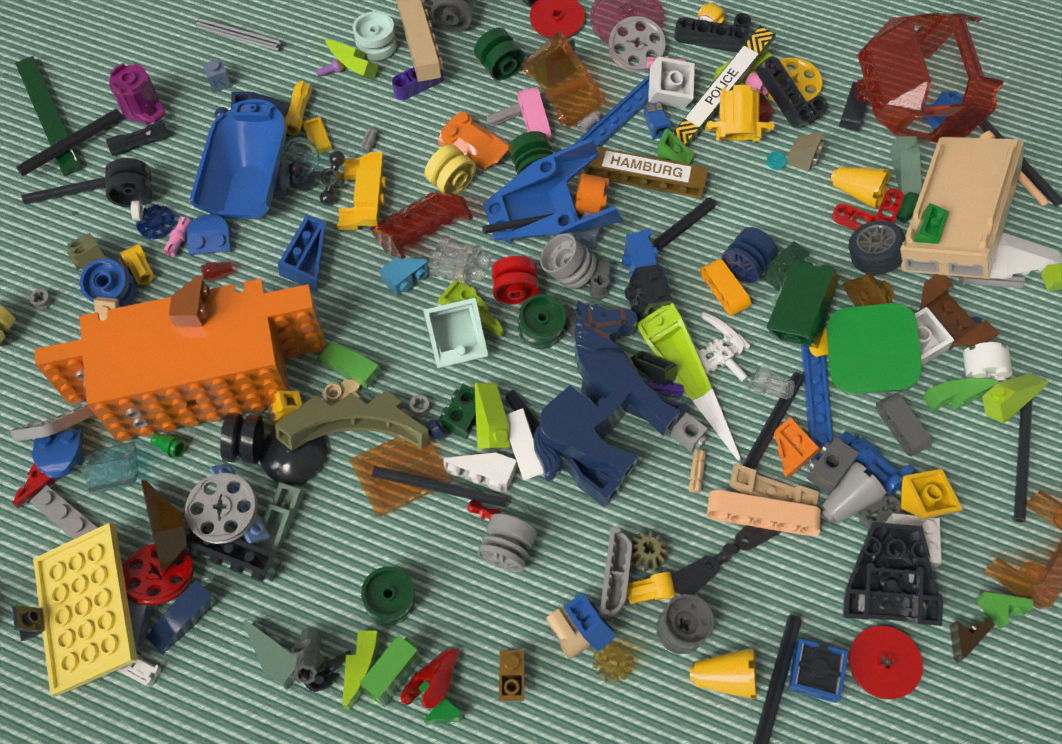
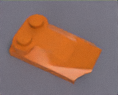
M466 112L457 113L445 125L438 138V145L442 147L449 144L457 146L464 155L475 162L476 167L485 172L492 164L498 163L509 151L508 142L472 121L471 115Z

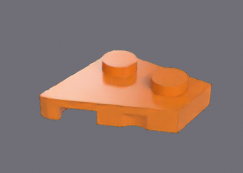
M791 417L774 431L775 440L778 443L779 457L784 468L783 474L788 479L821 451Z

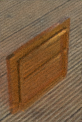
M396 437L349 459L362 485V490H364L377 518L390 514L435 491L372 477L374 466L451 483V479L429 437L428 445L423 449Z

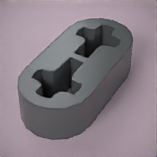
M886 496L882 501L862 510L859 515V521L866 528H870L872 522L885 523L892 513L899 514L901 502L894 496ZM887 504H888L889 506H890V505H893V506H894V509H893V510L888 509V510H886V511H883V509L885 508V506H886ZM868 514H878L874 520L866 518Z

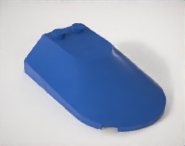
M248 99L233 104L232 109L225 114L221 112L214 120L208 133L189 199L195 208L227 219H260L270 209L286 138V122L276 106L265 100Z

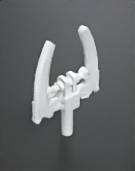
M702 312L701 318L725 335L722 340L715 338L713 344L711 342L707 343L706 350L701 349L699 351L696 347L707 375L709 371H715L719 364L722 367L727 365L741 382H745L748 379V375L738 366L733 357L737 353L738 355L742 354L743 349H749L750 344L725 322L715 316ZM724 343H732L729 347L723 346ZM708 353H713V354H714V356H713L712 358H710V359H707V358H706V355H707Z

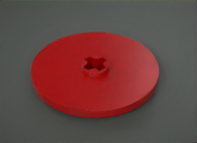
M538 0L530 10L531 26L538 34L546 38L564 39L571 37L579 32L584 24L585 13L583 7L576 0Z
M889 626L870 627L861 632L851 644L848 655L851 674L857 684L868 694L880 699L894 700L908 695L919 684L923 672L922 657L916 644L902 631ZM884 657H885L886 661H890V662H891V664H890L889 666H887V668H886L885 664H881V663H880V661H881Z

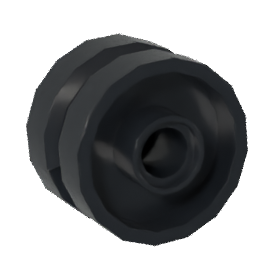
M120 158L111 161L105 167V195L107 199L115 205L130 208L131 201L140 200L142 205L148 203L152 199L153 194L152 175L149 165L135 158Z
M228 413L225 416L220 437L222 461L237 463L241 458L245 464H257L259 462V453L264 441V420L261 415L249 414L245 419L240 413Z

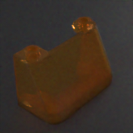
M561 30L523 62L525 66L522 69L528 78L532 76L555 107L558 113L555 117L561 125L565 124L567 128H570L607 102Z

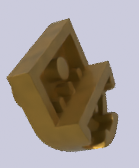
M866 273L862 278L846 280L842 284L855 307L892 303L894 292L885 280L880 282L873 278L875 275L871 273Z

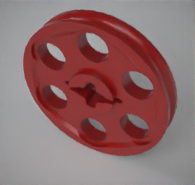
M155 544L147 545L135 551L122 565L127 598L134 603L151 606L163 604L178 597L187 589L193 579L194 566L189 553L183 549L175 560L184 559V562L179 565L171 563L166 570L161 571L158 558H153L156 554ZM135 564H143V566L140 569H131L132 566ZM152 567L160 574L162 580L153 572ZM176 577L183 578L179 583H170ZM134 582L141 583L137 588H128ZM154 589L161 590L159 594L155 596L148 595L149 592Z

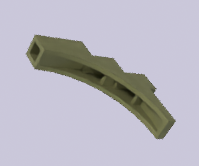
M384 391L368 404L363 399L350 393L332 407L327 401L314 396L275 423L277 440L292 451L304 443L323 435L354 430L390 434L404 439L420 449L428 445V429L422 423H418L411 418L407 412H403L402 401L388 391Z

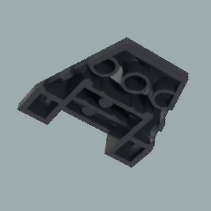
M871 523L844 591L843 618L864 620L870 618L942 626L943 599L937 589L935 582L937 578L935 571H932L929 560L930 553L922 526Z

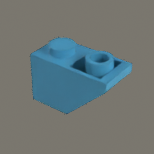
M394 258L379 271L381 280L396 296H399L401 293L407 292L418 280H423L429 273L426 259Z

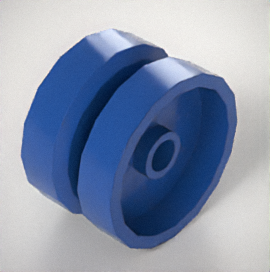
M103 258L87 265L80 276L79 282L81 292L89 301L94 303V299L97 297L114 298L119 300V307H124L131 303L137 288L135 278L128 270L112 259Z

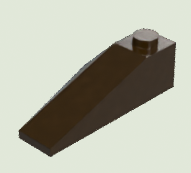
M142 480L144 501L156 546L160 570L163 571L170 566L187 546L186 536L190 535L187 521H182L180 512L149 482Z

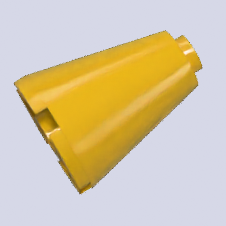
M839 167L833 171L831 181H833L834 187L869 207L877 209V206L880 207L887 192L886 180L890 181L891 171L877 168Z
M754 648L695 661V665L690 666L691 682H695L696 687L748 699H757Z

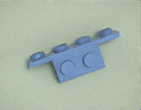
M229 463L215 465L210 468L212 475L219 473L236 475ZM240 483L231 484L229 493H237L240 490ZM245 501L241 503L239 512H247L251 507L250 502ZM258 514L250 529L244 534L247 542L250 544L266 541L270 537Z

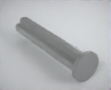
M1016 275L1007 279L959 276V284L961 286L974 284L1022 288L1025 285V278Z

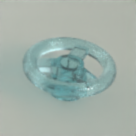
M295 137L284 143L280 163L287 173H289V165L286 162V152L288 149L292 153L293 161H299L304 164L307 159L314 158L311 167L305 170L299 177H306L317 169L320 155L313 142L306 138ZM293 144H305L312 152L307 153L303 148H295ZM302 154L304 158L302 160H298L296 158V155Z

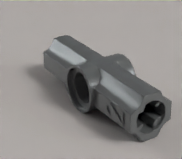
M308 627L302 630L299 643L292 649V653L296 657L294 678L298 683L302 682L308 685L315 681L317 669L324 661V657L320 653L322 635L318 629Z

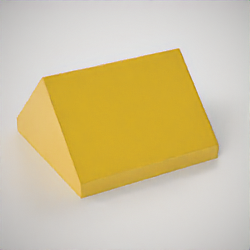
M943 469L905 475L903 477L901 509L921 519L963 510Z

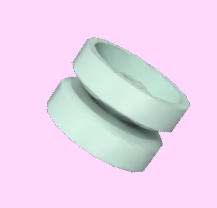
M373 11L359 16L354 21L352 28L356 47L358 50L366 52L365 59L373 61L383 60L396 51L395 29L393 20L389 15Z

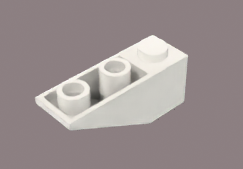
M496 452L448 457L443 460L444 469L449 474L465 476L469 481L476 484L484 483L495 491L503 490L507 492L517 469V460Z

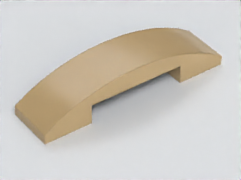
M737 463L733 465L730 486L746 495L817 507L818 491L801 485L792 487L757 475L754 469Z

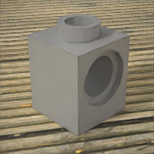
M686 412L673 427L670 437L692 452L696 447L701 448L707 440L705 435L708 428ZM691 431L695 433L696 436H689L686 434V432Z

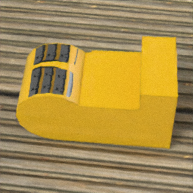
M278 391L275 394V403L268 407L272 426H275V423L302 405L299 391Z

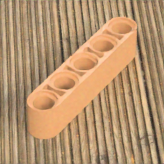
M713 490L709 493L707 516L711 519L807 536H815L820 533L821 510L816 506L722 490Z

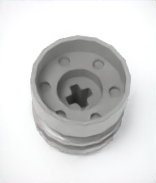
M563 233L555 236L545 245L541 253L540 264L549 275L565 288L576 289L586 284L592 277L596 269V258L572 235Z
M504 514L492 515L486 529L490 536L483 537V545L479 546L478 555L486 562L498 568L512 572L523 571L525 567L524 561L528 559V553L525 550L532 548L537 531L534 527L518 518Z

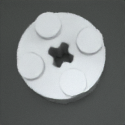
M987 342L976 344V349L971 351L969 347L963 351L966 378L996 379L1000 383L1006 381V378L1012 375L1010 352L1007 345L1004 348L1002 343Z

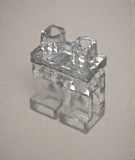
M447 235L442 236L429 260L430 276L456 282L464 281V284L469 286L472 280L482 282L485 277V268L489 269L491 265V255L482 253V246L453 242L451 237Z

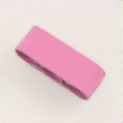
M533 87L518 91V101L527 132L540 131L545 133L548 139L551 140V131L538 88Z

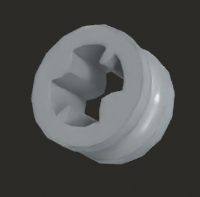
M37 289L30 294L29 300L37 310H45L52 304L51 296L44 289Z
M416 395L410 400L409 405L414 416L423 417L430 411L429 400L426 396ZM421 402L424 408L419 410V407L415 409L416 404Z

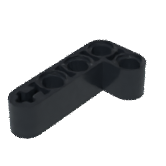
M739 13L735 16L733 25L682 17L676 22L674 38L677 42L738 53L748 40L751 17L746 13Z
M774 56L768 57L757 66L756 72L758 77L792 127L801 128L827 109V101L822 96H816L808 102L805 100L778 58Z

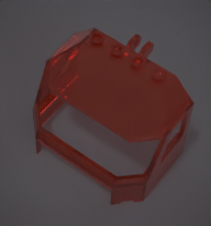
M950 12L891 17L857 54L864 78L858 80L854 85L855 91L859 92L857 100L861 102L869 98L874 117L894 135L916 136L919 140L936 143L942 137L965 138L996 109L998 102L995 100L998 89H1002L1004 80L984 77L966 21L979 22L982 18ZM914 26H921L917 31H915ZM954 33L968 76L963 101L958 104L924 107L931 84L924 58L929 59ZM949 115L931 133L906 129L917 117Z

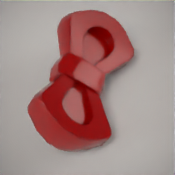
M471 500L467 505V510L470 513L480 514L479 519L484 520V517L490 520L492 515L501 514L499 509L484 507L474 500Z

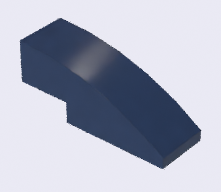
M196 580L162 615L148 634V640L163 655L200 621L198 618L216 600Z

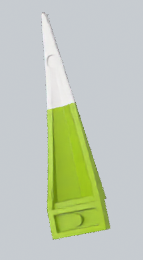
M671 302L670 305L659 308L637 322V327L645 342L658 357L677 364L676 381L683 386V390L736 459L741 461L742 458L686 322L683 320L675 304Z

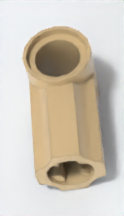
M564 607L558 608L546 618L548 624L558 637L563 652L569 659L590 647V643L583 638Z

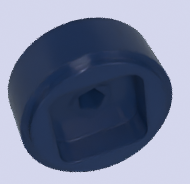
M435 419L426 423L428 434L432 438L441 441L446 437L445 431Z

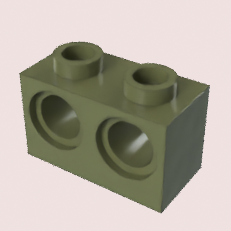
M90 232L67 244L70 249L67 254L77 270H84L87 265L95 260L106 259Z

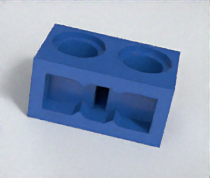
M582 592L564 607L583 638L598 652L617 636L606 619L600 617L599 609Z

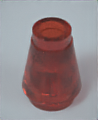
M205 262V265H200L204 280L210 281V283L233 274L231 262Z

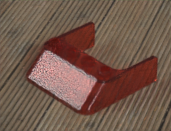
M434 191L378 222V226H371L369 230L387 254L404 259L406 256L402 247L420 241L421 236L436 232L437 227L442 224H450L454 221V218L471 220L473 216L463 196Z

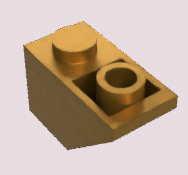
M500 650L499 701H524V650Z

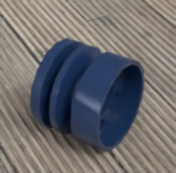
M745 227L734 239V242L728 246V249L723 252L721 259L735 278L746 283H754L777 257L778 248L767 233L758 228Z

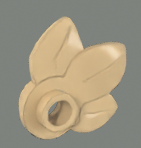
M352 379L344 380L340 384H329L323 391V398L331 407L350 393L361 398L356 393L360 384ZM332 393H338L336 397H331Z

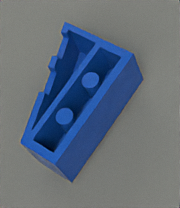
M306 214L278 262L280 276L300 285L309 284L310 289L316 292L326 235L325 222Z
M650 228L626 235L622 263L624 267H628L629 279L636 267L658 265L655 257L658 254L657 248H652L650 243V236L652 235ZM660 266V267H661V270H662V273H663V276H664V278H665L667 287H668L669 292H670V288H669V285H668V282H667V279H666V276H665V273H664L663 266Z

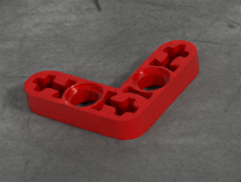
M889 189L876 216L846 204H838L834 208L832 219L837 224L852 230L862 226L856 222L858 218L864 219L866 223L872 221H889L894 223L904 195L898 189ZM892 197H895L894 204H889ZM882 211H889L892 216L886 217L882 214Z

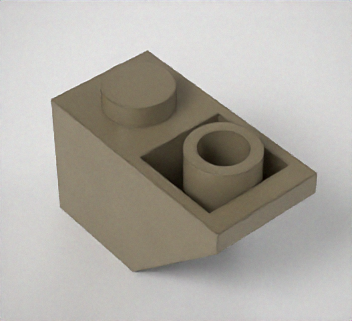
M818 132L797 137L790 150L786 164L808 172L811 165L815 166L819 159V154L824 145V142H821L824 133Z

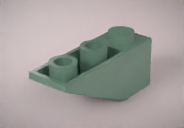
M245 619L243 624L262 670L268 677L287 690L295 680L296 657L292 653V648L287 651L282 647L284 642L275 635L268 637L263 633L266 630L256 621L251 624Z

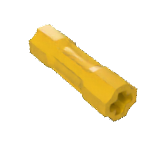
M299 81L295 85L290 107L285 117L286 133L291 136H296L300 132L303 122L302 118L312 92L310 84L304 81Z

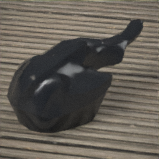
M348 650L332 660H328V656L324 657L323 663L317 669L315 681L308 685L303 684L313 692L331 687L339 677V673L333 672L346 661V655H351V651Z

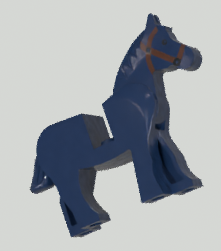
M577 301L576 311L578 318L575 327L574 351L576 364L583 378L581 393L569 385L544 407L540 415V424L534 434L533 444L545 481H552L564 468L571 475L577 487L605 508L619 492L621 482L635 468L638 457L634 453L615 449L602 439L614 429L625 412L648 421L664 436L669 430L672 431L673 427L686 412L689 413L690 407L685 403L671 401L648 387L639 376L629 355L614 343L619 336L627 337L635 332L638 319L634 311L630 309L607 310L598 306V304L587 306L581 301ZM602 472L608 474L609 476H611V477H613V478L607 477V476L604 475Z

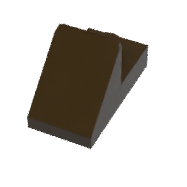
M986 618L981 623L978 620L975 621L969 629L964 627L959 621H955L950 625L953 658L957 663L965 659L995 626L989 618Z

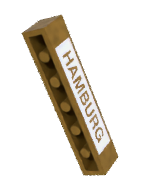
M597 147L600 156L585 167V174L609 178L610 182L702 199L708 168L699 165H689Z

